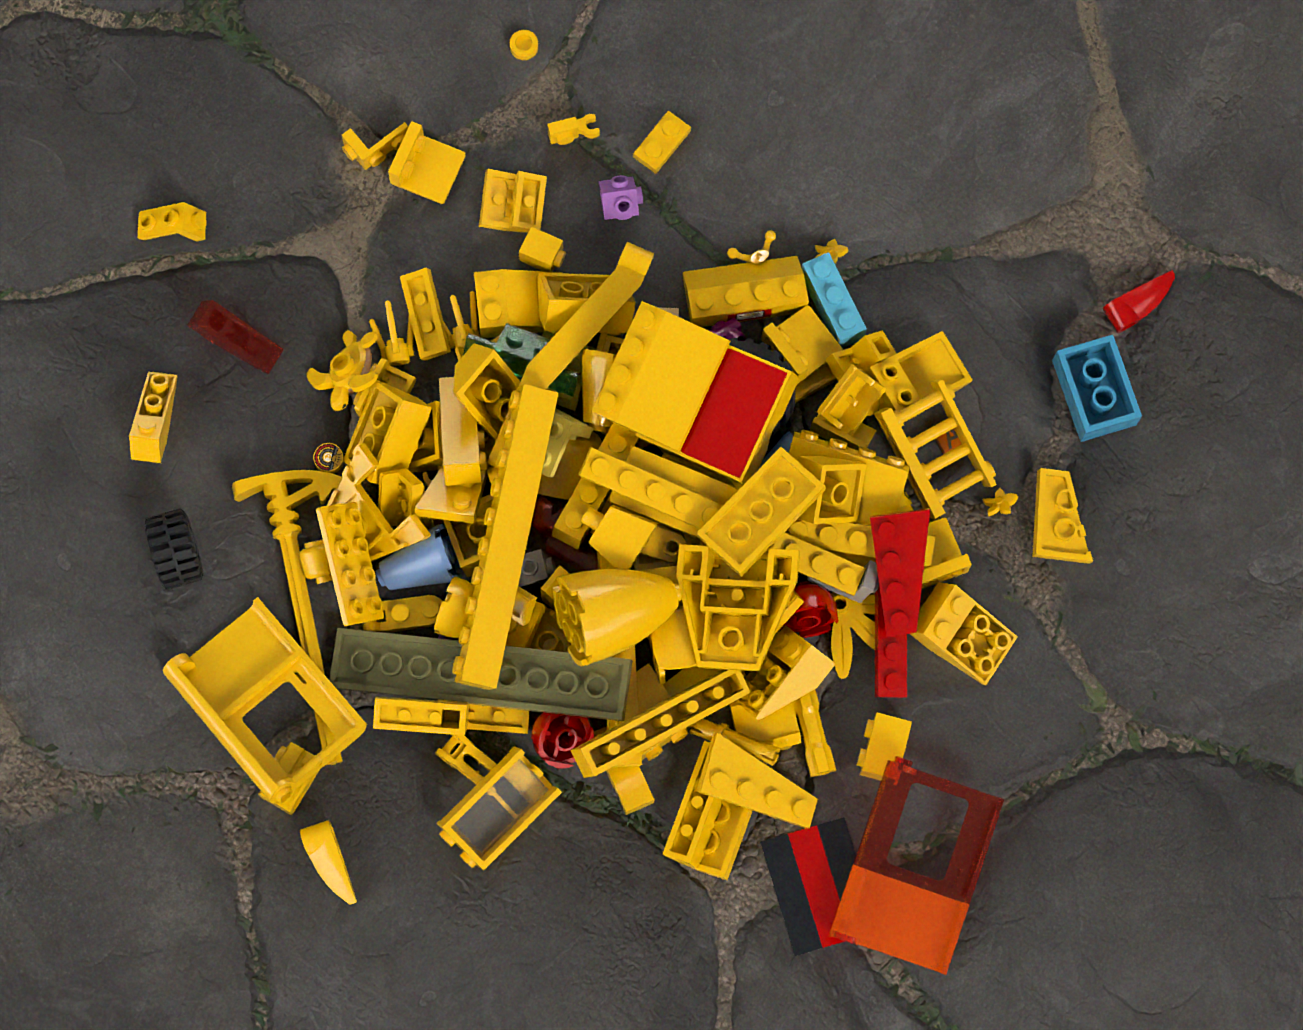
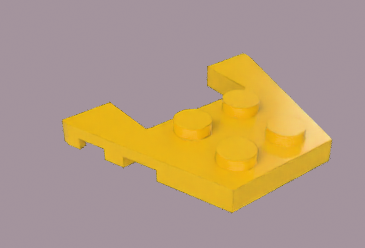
M365 443L358 444L352 452L354 457L350 465L345 467L342 473L343 479L338 489L333 491L327 506L349 502L357 503L372 562L429 538L431 534L416 514L409 515L393 530L361 485V482L380 464Z

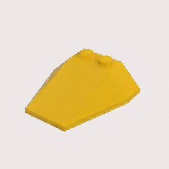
M679 544L676 575L699 668L744 671L760 670L797 584L799 550L769 549L768 553H764L741 577L710 547Z

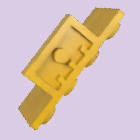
M349 502L316 508L343 625L350 626L383 619V604L379 597L375 580L376 575L372 568L368 542L365 539L361 513L358 510L357 503Z

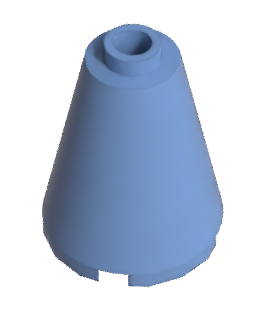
M442 523L433 526L428 530L431 534L429 538L396 551L379 562L380 569L376 570V575L381 586H387L389 590L449 583L454 576L462 579L463 573L457 574L456 568H459L460 564L449 535L444 536L441 531L446 529V527Z

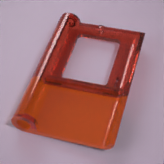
M896 756L894 761H887L829 935L946 975L1004 799L911 768L912 761ZM913 783H919L955 795L968 802V808L945 877L940 881L891 865L887 861V856Z

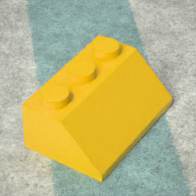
M538 272L539 318L544 331L556 334L610 275ZM633 295L598 333L602 332L616 336L628 332L633 321L636 303Z
M474 343L455 365L453 393L495 442L509 410L511 393L513 390L516 391L520 380L494 349Z
M376 380L372 385L343 462L350 465L354 457L352 453L354 448L358 444L365 443L380 464L365 478L369 482L379 484L382 472L408 469L413 454L418 448L423 429L429 421L432 407L416 396Z

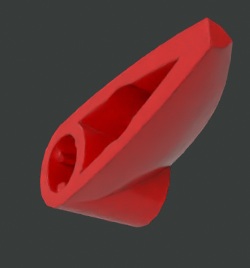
M1173 270L1121 295L1102 308L1117 333L1132 327L1159 305L1175 279Z

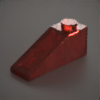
M214 300L202 301L187 324L188 327L208 341L266 374L270 373L284 350Z

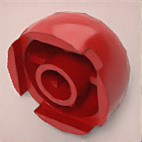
M810 582L798 583L794 591L802 598L804 603L780 630L786 625L792 631L799 632V636L802 638L819 636L829 632L832 629L831 624L834 621L837 624L839 621L834 597L822 586Z
M542 713L537 717L533 725L531 740L537 754L548 765L555 768H569L574 766L572 763L576 762L570 750L593 739L594 731L587 717Z

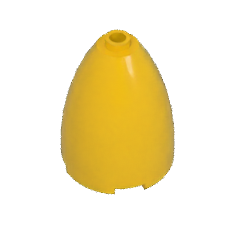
M597 569L581 571L556 577L559 586L553 587L554 606L559 628L564 630L566 639L572 644L568 646L570 656L581 667L607 659L639 643L658 629L678 608V602L682 600L681 590L677 583L673 584L671 579L638 570Z

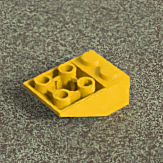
M940 582L937 583L919 610L917 633L910 634L927 649L985 686L1018 637L957 585Z
M785 625L774 636L760 670L750 671L744 678L751 693L736 700V702L756 719L760 720L818 688L836 663Z

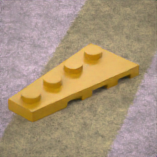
M482 426L478 427V431L484 430ZM484 430L485 448H480V453L485 452L487 463L495 442ZM442 465L415 506V514L420 517L474 524L488 476L487 470L481 471L482 483L446 486Z
M713 733L696 792L803 828H810L818 800L816 797L719 733Z

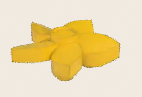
M833 239L827 243V246L815 245L816 252L820 253L815 258L829 252L833 262L836 263L838 257H842L848 252V247L838 245L837 241Z
M999 488L995 492V498L982 500L986 506L990 507L988 509V516L990 517L998 511L1001 514H1011L1010 506L1015 504L1018 496L1014 493L1005 494Z

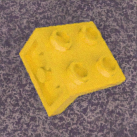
M411 121L389 168L390 184L444 204L466 154L464 151L424 136L422 125Z
M808 305L777 327L772 322L762 331L761 340L771 346L772 352L777 350L783 355L784 361L789 362L792 372L800 378L798 383L827 363L825 359L829 355L843 350Z
M941 518L929 523L928 534L935 535L936 537L931 566L924 565L922 589L965 574L972 565L968 554H961L947 518Z

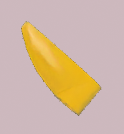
M330 820L301 829L300 835L303 845L320 877L335 894L349 905L356 903L357 899Z

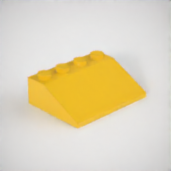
M641 301L591 411L613 423L680 452L731 341L665 310Z

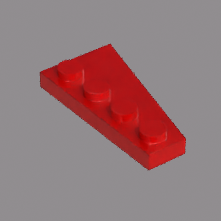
M930 508L870 516L887 637L917 633Z

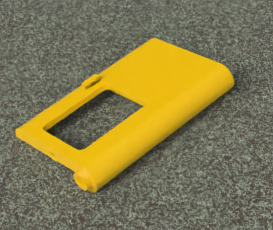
M258 597L253 600V605L192 656L189 657L186 653L178 654L170 659L163 668V674L273 804L278 802L282 804L288 801L299 786L359 738L367 727V723ZM285 682H289L294 686L335 735L334 740L293 774H287L243 722V717L246 713Z

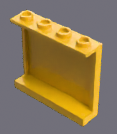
M801 430V433L794 432L788 453L797 461L798 456H826L867 464L858 521L855 523L871 525L870 516L897 512L909 474L910 466L905 465V460L895 456H888L887 459L878 457L874 450L859 447V450L847 447L846 442L831 438L829 442L818 439L819 435L808 430ZM826 550L862 567L870 560L876 562L875 557Z

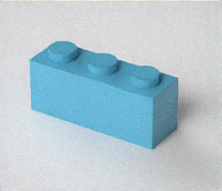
M828 252L803 263L802 270L806 288L826 328L842 349L858 342L865 336L867 328L830 253Z

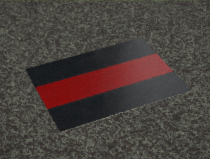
M845 818L761 841L760 843L794 955L798 956L848 941L829 935L852 866H859Z

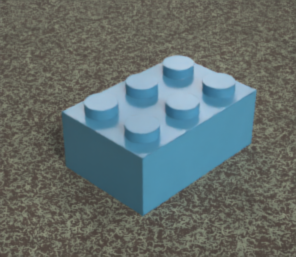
M1113 335L1056 352L1052 362L1080 442L1137 425L1142 414Z

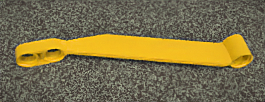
M627 242L616 269L530 361L518 387L527 384L547 389L638 290L648 271L654 253ZM511 408L508 410L486 463L496 468H500L496 466V461L500 449H504L506 438L503 437V428L506 420L511 418Z

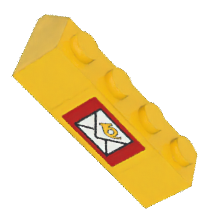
M798 256L764 260L760 263L749 262L682 272L690 322L699 327L714 326L720 320L727 322L732 318H735L738 322L791 315L807 306L809 302L804 273Z

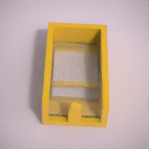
M516 746L510 749L509 753L441 821L439 820L436 823L442 829L439 833L442 839L451 847L456 844L463 851L459 856L471 868L477 865L482 870H485L562 793L559 788L553 786L543 776L544 773L536 765L532 764L524 756V751Z

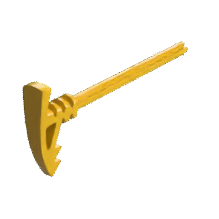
M292 470L235 481L232 484L235 501L240 502L260 491L264 492L265 498L271 500L266 507L269 512L274 513L269 521L271 525L277 527L272 532V536L280 542L300 645L325 675L306 578L303 574L299 558L298 535L302 533V528L294 524L299 519V514L292 511V509L315 495L319 496L321 505H324L332 492L338 489L343 476L322 471ZM312 483L290 496L288 494L287 484ZM314 711L320 744L323 750L334 740L335 735ZM341 753L326 765H335L343 762Z

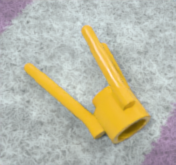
M470 292L472 329H470L469 324H464L456 296L451 295L450 300L458 326L452 329L453 334H451L444 323L450 349L457 347L470 348L474 343L478 344L477 341L481 340L478 331L475 292Z
M387 300L385 301L391 338L386 341L387 346H385L375 320L370 319L369 324L372 332L374 331L378 334L376 341L381 351V357L388 360L391 366L405 365L410 362L409 356H414V332L410 316L408 317L407 340L404 343L403 338H397L391 302Z

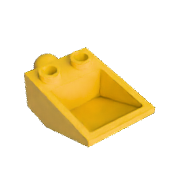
M943 331L871 366L867 370V375L886 388V391L867 416L874 415L875 412L882 408H892L893 411L896 410L897 412L935 392L930 382L936 379H943L944 383L948 382L954 392L973 381Z

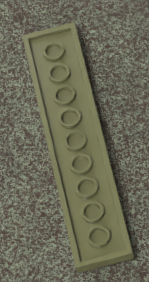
M337 628L329 680L338 690L436 701L440 699L467 702L472 705L624 721L633 662L631 659L609 657L581 667L574 662L569 652L505 646L497 688L486 690L454 682L456 674L452 673L453 663L456 656H460L462 644H459L457 640Z

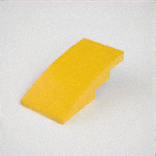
M635 446L630 447L624 461L721 505H724L739 490ZM612 491L608 502L651 519L661 525H666L686 535L700 539L696 534L700 530L699 528Z

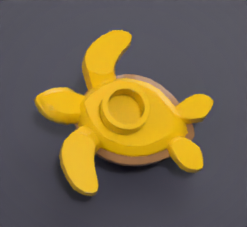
M347 330L343 334V341L346 347L331 360L329 373H320L314 368L308 370L307 379L315 389L326 390L334 388L330 396V404L334 411L345 409L348 405L349 395L365 390L377 380L378 374L375 371L369 372L372 365L370 346L377 340L378 334L376 332H369L362 339L357 340V336L352 331Z

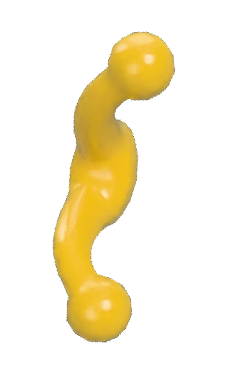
M772 230L767 231L763 248L751 255L742 254L736 248L728 249L727 255L731 259L737 258L752 263L763 262L769 256L770 244L776 239V233Z

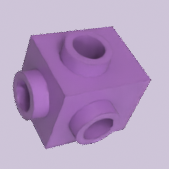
M620 175L613 177L611 180L599 181L604 220L614 218L626 220L632 216L639 215L638 204H643L641 186H635L633 177Z

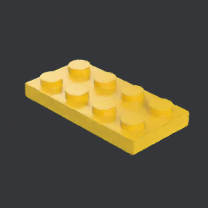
M780 447L696 534L742 577L826 490V487L785 449Z

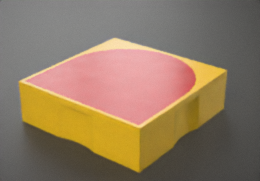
M729 345L680 452L641 434L636 433L635 436L744 485L758 471L767 452L772 431L782 418L800 378L790 370Z

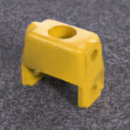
M679 606L658 629L647 636L659 684L665 683V670L697 666L684 606Z

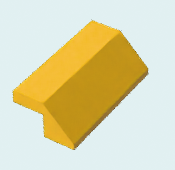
M704 741L662 855L697 871L728 880L753 810L696 792L710 746V742Z

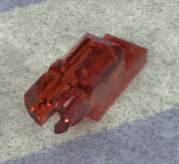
M540 497L535 504L531 525L545 537L547 535L550 536L545 543L546 551L580 572L597 570V556L587 550L584 553L581 552L590 536V530L578 550L553 537V527L563 509L552 515L554 503L544 497Z

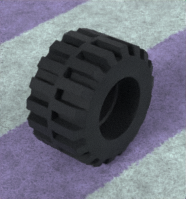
M179 508L147 517L144 525L146 537L162 586L169 590L201 581L203 578V567L186 512Z

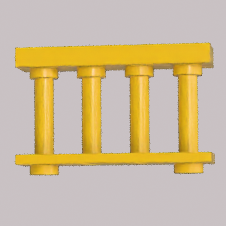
M943 379L931 381L930 384L935 392L899 412L893 411L892 408H882L874 413L896 457L905 460V465L910 466L907 478L923 509L930 508L929 518L935 519L946 513L942 507L945 504V500L979 481L982 482L984 487L997 485L993 478L996 476L994 468L989 461H984L953 400L955 393L948 382L944 383ZM941 403L948 417L947 419L913 438L910 436L906 437L901 428L904 426L905 421ZM954 429L961 445L927 464H920L915 455L918 452L917 449ZM968 455L975 471L939 491L933 489L929 482L931 474Z

